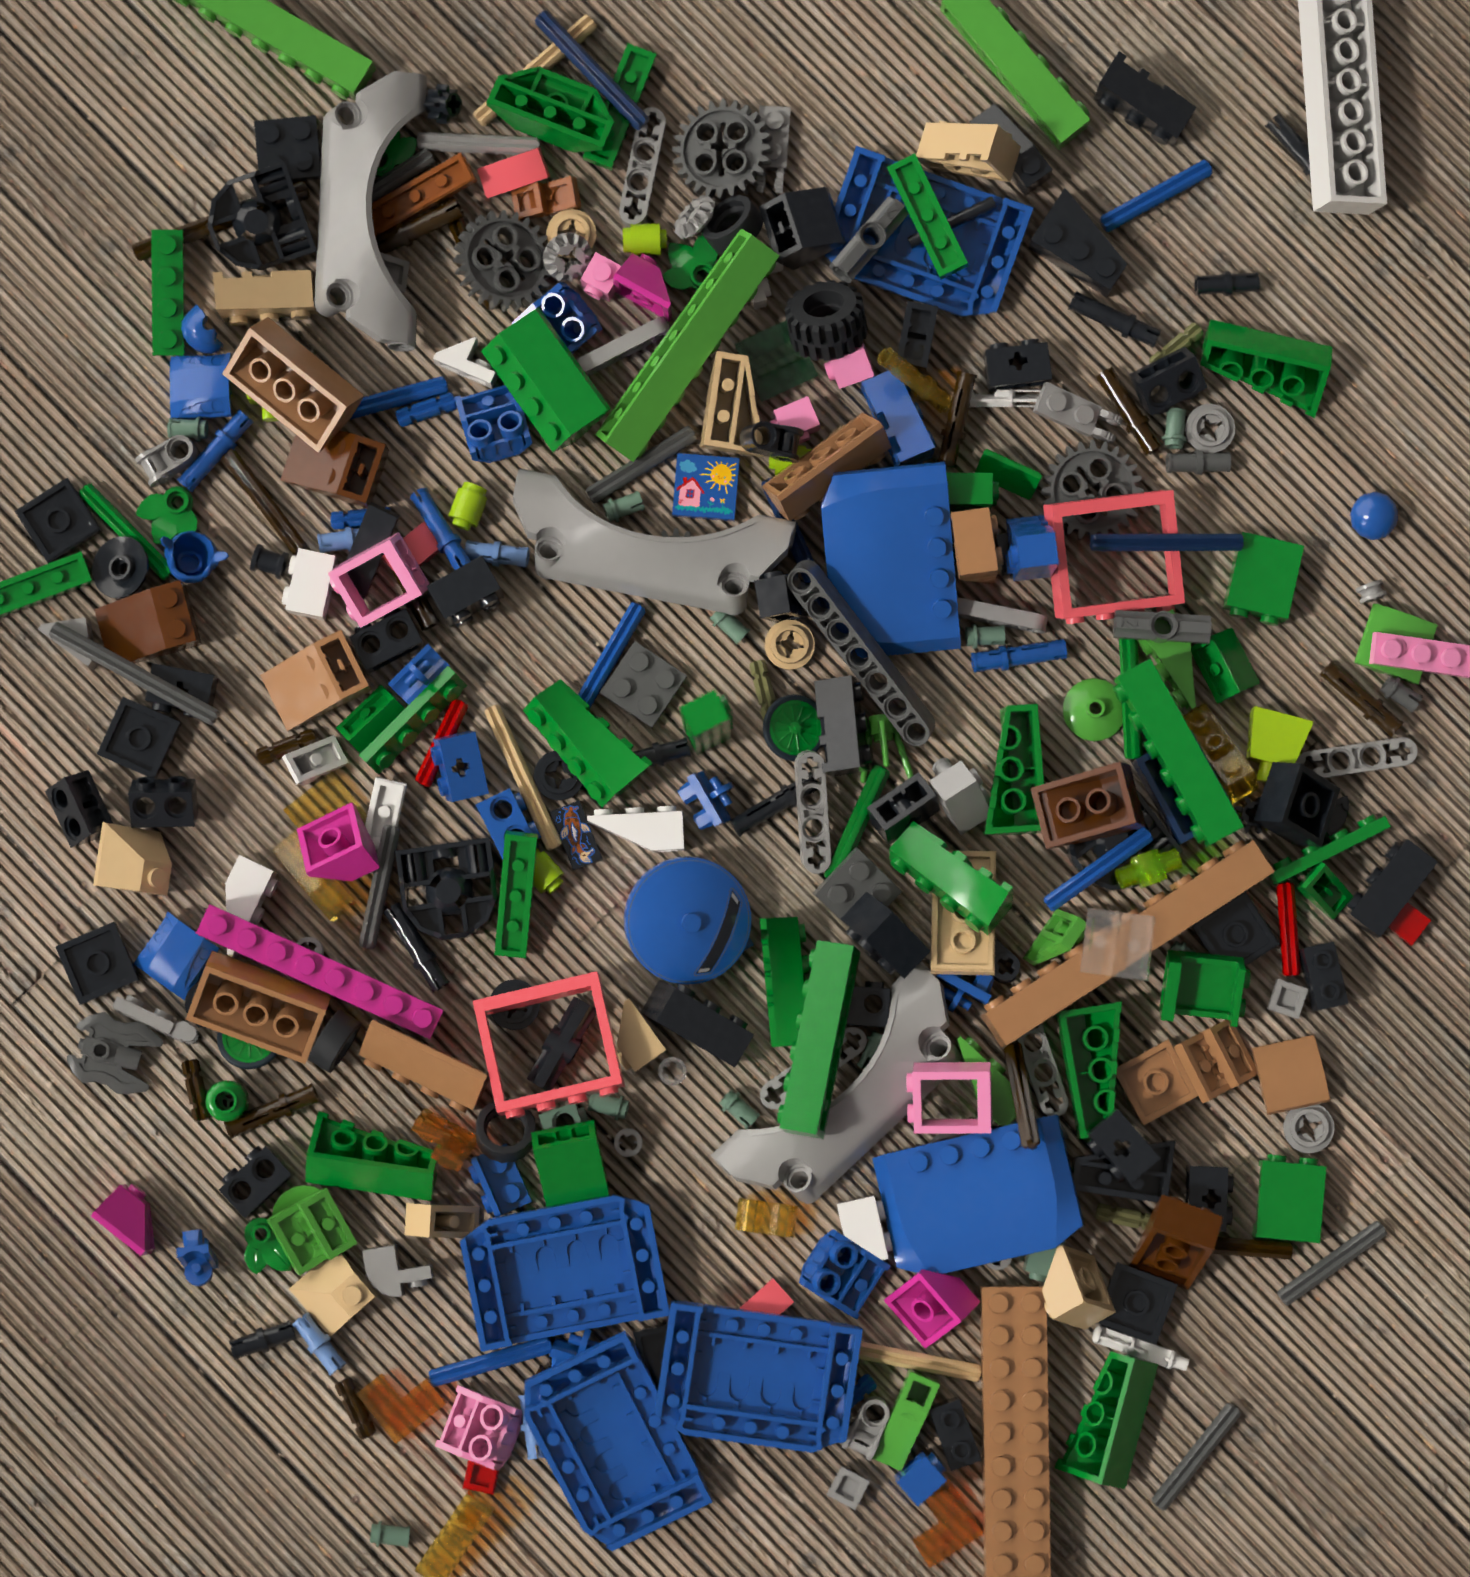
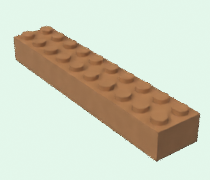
M1242 839L1222 851L1225 858L1219 861L1215 856L1195 869L1198 875L1194 878L1187 874L1169 886L1172 890L1171 893L1165 895L1161 891L1143 903L1146 909L1140 913L1136 908L1116 920L1119 926L1112 930L1110 926H1107L1091 936L1090 939L1093 943L1085 947L1081 943L1063 954L1066 960L1061 964H1058L1055 960L1037 971L1039 978L1032 982L1028 977L1010 989L1013 995L1007 999L1001 995L984 1005L983 1007L987 1012L982 1014L981 1018L999 1046L1002 1048L1009 1045L1274 873L1273 868L1255 841L1252 840L1245 844Z
M980 1285L984 1577H1051L1047 1312L1044 1306L1046 1300L1042 1292L1044 1285Z

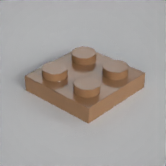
M1169 1039L1117 1066L1116 1079L1142 1126L1198 1096Z

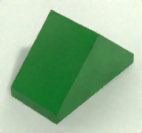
M1323 862L1314 865L1295 888L1332 920L1336 918L1353 896Z

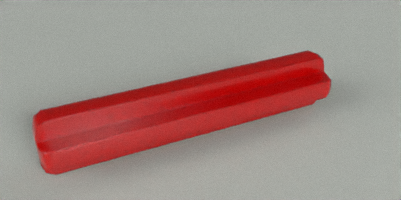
M459 699L451 702L434 739L457 733L467 712V703ZM432 742L415 777V781L425 787L432 785L439 770V765H434L431 756V747H434V742Z
M1291 882L1277 884L1282 973L1284 976L1300 975L1301 969L1295 885Z

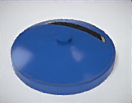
M698 857L672 858L649 869L634 885L624 911L625 936L636 959L655 976L677 984L689 985L707 982L731 968L743 953L751 931L750 904L738 880L722 866Z

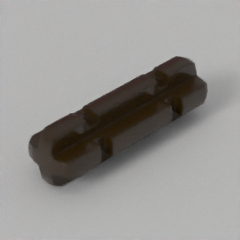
M307 729L300 732L299 736L292 735L272 743L271 747L266 745L257 749L256 756L261 765H267L274 762L273 759L275 758L280 760L285 754L317 742V738L312 729Z
M197 1059L184 1061L181 1067L183 1075L187 1077L185 1085L190 1105L193 1104V1109H191L193 1120L196 1122L208 1120L211 1115L205 1103L206 1091L203 1077L199 1075V1072H201L200 1063Z
M346 1378L336 1383L335 1389L339 1397L342 1396L344 1399L342 1403L352 1424L357 1426L355 1431L359 1439L363 1440L374 1435L376 1429L372 1420L368 1421L367 1417L369 1414L359 1393L356 1394L354 1391L356 1387L353 1380Z

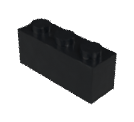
M1409 839L1403 840L1400 844L1395 841L1384 855L1388 860L1381 869L1376 866L1365 880L1369 885L1361 894L1357 891L1346 904L1350 910L1345 916L1375 939L1383 935L1438 863Z

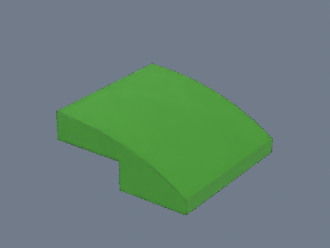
M1373 604L1354 663L1377 673L1400 677L1401 680L1411 684H1419L1422 671L1369 664L1373 632H1382L1433 640L1438 625L1393 608Z
M327 1188L307 1196L266 1219L297 1275H302L326 1259H333L357 1244Z

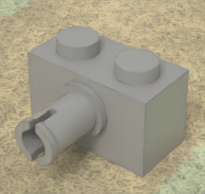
M941 758L936 761L932 770L937 776L929 780L946 816L959 834L962 835L987 819L989 808L987 803L990 802V796L982 786L984 783L974 768L968 770L962 760L954 765L951 764L948 758Z

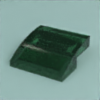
M786 319L734 343L737 353L746 355L749 358L753 386L761 402L818 376L811 358H804L800 356V352H795L793 349Z

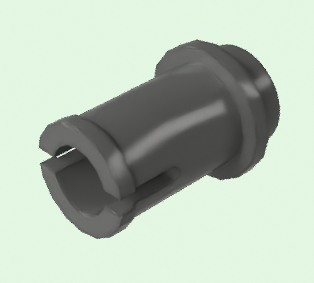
M1389 676L1380 689L1384 693V698L1388 699L1390 697L1412 713L1418 707V701L1420 702L1423 696L1400 682V677L1394 678Z

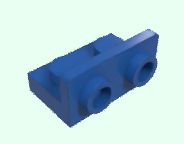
M485 1154L470 1159L472 1166H469L468 1170L475 1185L478 1183L482 1185L485 1195L481 1196V1200L488 1214L493 1212L495 1217H498L532 1202L516 1162L500 1163L489 1159Z

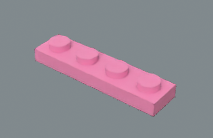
M1373 632L1369 664L1470 678V645Z

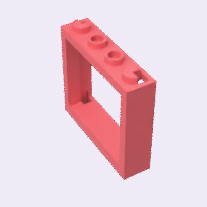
M1157 490L1043 505L1044 518L1055 531L1059 565L1051 576L1055 618L1066 619V624L1085 622L1084 616L1096 615V620L1113 619L1115 610L1145 612V608L1156 607V612L1171 611L1172 609L1175 610L1176 604L1185 603L1180 551H1164L1169 595L1072 607L1062 519L1064 516L1159 505L1162 534H1178L1174 490Z
M597 971L473 1001L496 1111L500 1116L506 1115V1119L525 1116V1110L537 1108L538 1112L549 1111L557 1108L556 1103L568 1100L569 1105L587 1101L588 1095L599 1093L600 1097H607L611 1094L619 1093L618 1088L625 1087L601 977ZM592 991L611 1076L506 1101L487 1015Z

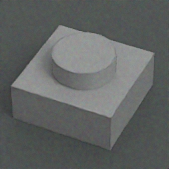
M1276 979L1267 1010L1299 1019L1308 989Z
M841 1465L827 1492V1496L856 1510L870 1480Z

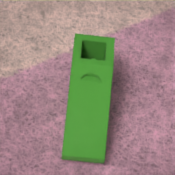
M1162 619L1155 621L1154 628L1156 632L1162 635L1170 632V625L1167 621ZM1137 640L1145 655L1151 654L1157 665L1155 667L1163 682L1168 680L1174 689L1171 695L1176 704L1181 709L1185 707L1188 712L1196 707L1191 643H1157L1151 640Z
M959 1036L956 1039V1043L963 1062H991L992 1120L1000 1127L1010 1125L1016 1118L1010 1081L1002 1075L1006 1070L995 1059L991 1058L987 1061L979 1054L982 1047L970 1036L965 1040ZM970 1079L978 1102L977 1079Z
M908 1370L872 1459L897 1470H902L939 1389L940 1383L913 1370Z

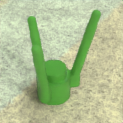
M878 714L868 717L869 731L865 732L866 744H872V738H874V743L881 744L883 766H889L887 742L893 741V736L908 779L914 776L901 736L886 715ZM868 771L861 772V783L866 782Z

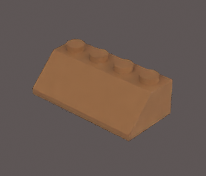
M269 317L249 327L222 375L318 453L325 448L351 419L365 396Z
M862 412L799 458L798 463H792L763 484L762 488L781 516L788 521L804 517L810 511V506L818 500L822 502L833 473L861 470L868 464L873 465L881 461L886 455L885 452L891 448L880 421Z
M212 950L185 1020L306 1064L332 995Z
M373 1019L369 1024L358 1054L365 1058L363 1064L377 1071H381L382 1067H385L394 1072L392 1078L406 1085H409L412 1080L422 1085L421 1092L435 1099L441 1094L451 1099L449 1103L451 1107L466 1113L468 1108L476 1110L490 1081L489 1074Z

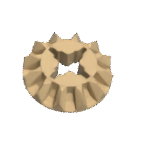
M576 209L563 210L550 220L547 227L548 243L555 236L559 235L558 233L569 232L572 222H574L576 233L581 234L587 240L592 250L597 238L596 227L593 220L586 213ZM572 251L569 255L562 256L569 260L575 258L572 254Z
M780 621L766 635L765 651L767 657L775 666L784 670L800 669L810 661L814 653V636L810 629L799 621ZM790 632H793L794 643L804 646V648L793 649L790 658H786V649L776 643L786 642Z

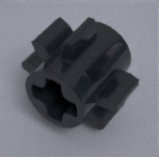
M437 84L436 90L428 89L426 102L424 103L428 119H436L437 124H449L450 118L458 119V114L462 109V100L458 95V90L450 89L449 85Z
M1245 796L1243 798L1244 807L1234 806L1244 826V834L1250 828H1254L1257 834L1262 833L1260 824L1255 821L1249 822V815L1245 813V811L1258 808L1261 796L1255 802H1251L1248 796Z

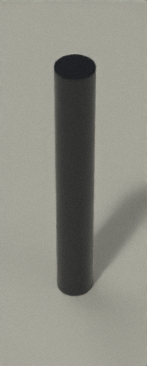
M991 196L948 217L947 220L951 229H954L997 208ZM918 232L907 237L912 249L923 244Z

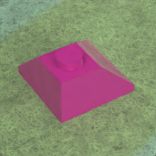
M632 253L613 277L615 292L659 317L664 316L670 322L672 318L671 302L660 268L656 266L658 263L645 254H641L639 257Z
M353 802L297 829L304 866L309 877L354 881L380 868L375 845Z
M132 1183L129 1187L126 1184H122L107 1197L92 1213L91 1217L140 1256L151 1254L155 1249L150 1203L144 1199L146 1193Z
M923 1269L883 1300L925 1349L961 1323L980 1303L979 1299L959 1277Z

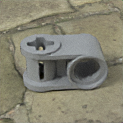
M176 435L158 446L144 451L135 458V461L138 465H142L149 478L148 484L153 488L167 482L174 475L188 468L199 456V451L195 443L183 435ZM182 444H188V454L184 458H176L175 451L177 447Z
M870 1396L864 1400L855 1420L848 1429L847 1441L842 1443L841 1448H851L865 1455L866 1460H872L890 1416L886 1400L879 1396ZM872 1404H878L883 1407L884 1415L878 1420H872L866 1415L867 1408Z

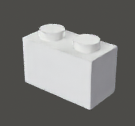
M298 548L297 556L292 555L288 571L289 574H293L290 586H285L282 596V604L286 605L285 610L289 614L326 621L333 589L328 573L339 562L335 555Z

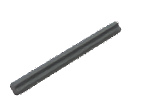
M59 622L52 626L49 636L203 722L209 725H213L216 722L220 713L216 708Z

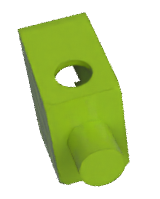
M1257 706L1250 710L1246 759L1260 763L1256 777L1257 781L1266 783L1273 762L1296 763L1312 728L1313 721Z

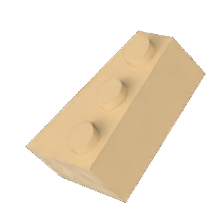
M939 121L938 123H926L916 156L927 169L1011 182L1021 146L1012 139L1010 133L1004 131L998 124H965Z
M311 270L271 271L269 275L252 276V271H242V277L223 278V272H213L216 310L223 321L229 322L231 326H242L248 324V320L260 319L262 321L267 317L274 322H278L279 317L291 316L293 320H305L310 318V314H318L314 305L315 279Z
M717 351L713 354L700 448L762 457L764 455L746 451L740 443L742 429L748 425L760 422L755 402L749 358L746 355ZM755 430L754 438L761 445L762 435L758 430Z

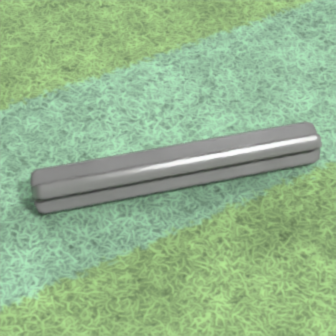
M420 132L417 135V148L420 151L428 149L429 151L517 155L540 147V140L537 137Z

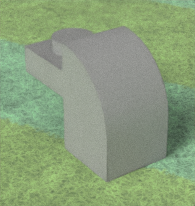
M397 1244L362 1251L365 1270L370 1283L385 1295L393 1297L404 1296L403 1283L408 1282L409 1288L428 1285L427 1279L434 1277L432 1264L401 1269Z

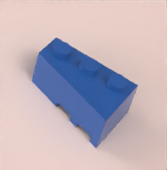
M895 367L862 381L861 390L873 418L880 421L891 445L888 452L894 466L916 465L932 459L936 444L931 432L927 431L922 421L924 418L918 403H913L908 393L911 391V387L905 374L900 375Z
M1043 515L1005 519L1009 550H1007V555H1005L1007 574L1012 573L1013 581L1051 577L1059 565L1055 531L1051 525H1048V521L1044 520Z

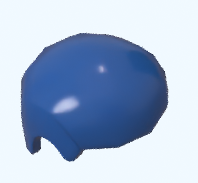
M195 304L182 320L181 331L183 338L189 346L203 354L217 353L224 344L216 338L217 332L214 328L210 330L205 329V323L208 318L203 310Z
M1377 491L1359 496L1352 506L1350 513L1351 524L1361 537L1369 540L1385 538L1393 531L1398 521L1396 503L1388 495Z

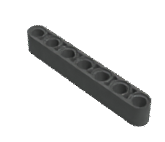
M811 560L800 561L788 575L787 585L790 591L902 738L912 746L925 744L936 726L933 715L819 565ZM798 572H804L809 575L811 583L802 582L798 577ZM817 598H825L829 602L830 608L821 607L817 602ZM836 623H844L848 627L849 633L840 632L836 627ZM855 648L864 649L868 654V658L859 657L855 652ZM874 673L883 674L887 678V683L878 682L874 677ZM893 699H902L906 703V708L897 707ZM912 724H921L925 728L926 732H916L913 729Z

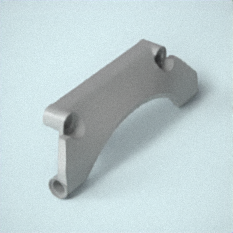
M393 71L356 94V103L343 101L328 111L323 118L314 305L316 310L325 317H332L339 312H346V320L375 341L387 343L388 349L407 352L416 348L417 314L414 307L393 281L378 249L372 220V193L378 165L390 141L409 120L426 111L424 103L426 102L427 77L419 73ZM338 115L344 118L345 124L339 120ZM329 294L335 297L337 305L331 302Z
M519 469L513 493V504L527 538L537 540L535 545V572L539 577L707 609L729 615H738L745 611L750 582L764 579V574L771 572L787 556L788 550L792 549L797 521L757 515L732 528L712 534L692 537H660L630 531L599 518L576 501L564 488L559 479L552 474Z
M921 961L905 979L900 976L892 984L889 1018L879 1046L859 1077L831 1102L824 1139L786 1133L779 1128L780 1126L763 1129H740L733 1133L711 1154L713 1159L736 1181L773 1190L784 1184L800 1202L810 1204L817 1201L829 1187L907 1115L908 1104H913V1092H907L906 1079L907 1073H912L914 1063L961 1062V1053L944 1033L950 1026L944 987L938 978L931 974V970ZM947 1050L944 1055L939 1056L941 1052ZM922 1080V1100L943 1080ZM805 1181H808L803 1188H800Z

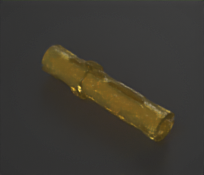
M888 347V349L884 348L877 357L878 364L914 391V396L919 400L927 401L940 413L950 408L952 396L939 388L936 380L930 376L923 375L891 347Z

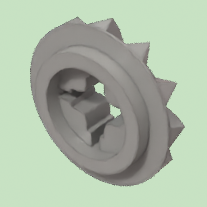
M705 195L693 199L688 206H685L684 211L679 214V219L674 224V233L681 239L698 234L713 216L714 200Z
M566 232L555 236L547 244L543 254V263L547 272L558 281L568 280L572 282L574 278L583 276L593 253L584 237L577 233ZM572 251L577 261H568L567 265H565V261L559 255H569Z
M1204 404L1195 408L1189 414L1184 428L1187 442L1195 450H1202L1204 453L1223 451L1230 445L1235 435L1233 417L1225 408L1216 404ZM1204 419L1210 425L1221 423L1214 432L1215 440L1209 434L1199 436L1205 427Z
M1319 1104L1290 1110L1283 1123L1285 1139L1297 1151L1303 1153L1319 1152L1326 1148L1333 1138V1118ZM1302 1115L1309 1123L1321 1122V1124L1316 1125L1317 1127L1313 1129L1314 1141L1307 1133H1296L1304 1126Z

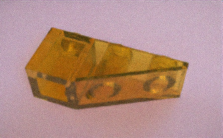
M1205 703L1183 715L1189 729L1194 733L1232 804L1259 789L1254 769Z
M468 1490L415 1568V1571L423 1577H449L496 1507L473 1491Z

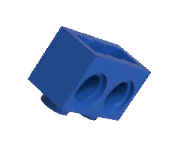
M509 788L476 804L502 860L506 831L521 830L525 833L538 834V839L541 838L534 821L528 823L523 814V811L527 810V806L520 792L513 794ZM501 802H508L512 806L511 815L505 819H500L495 814V808Z
M923 1451L894 1475L896 1483L917 1507L947 1481L943 1474L946 1471L945 1466L933 1453L927 1456Z

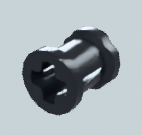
M258 544L251 559L250 570L255 572L258 569L273 574L276 579L281 580L288 564L289 553L283 552L279 554L264 549V545Z

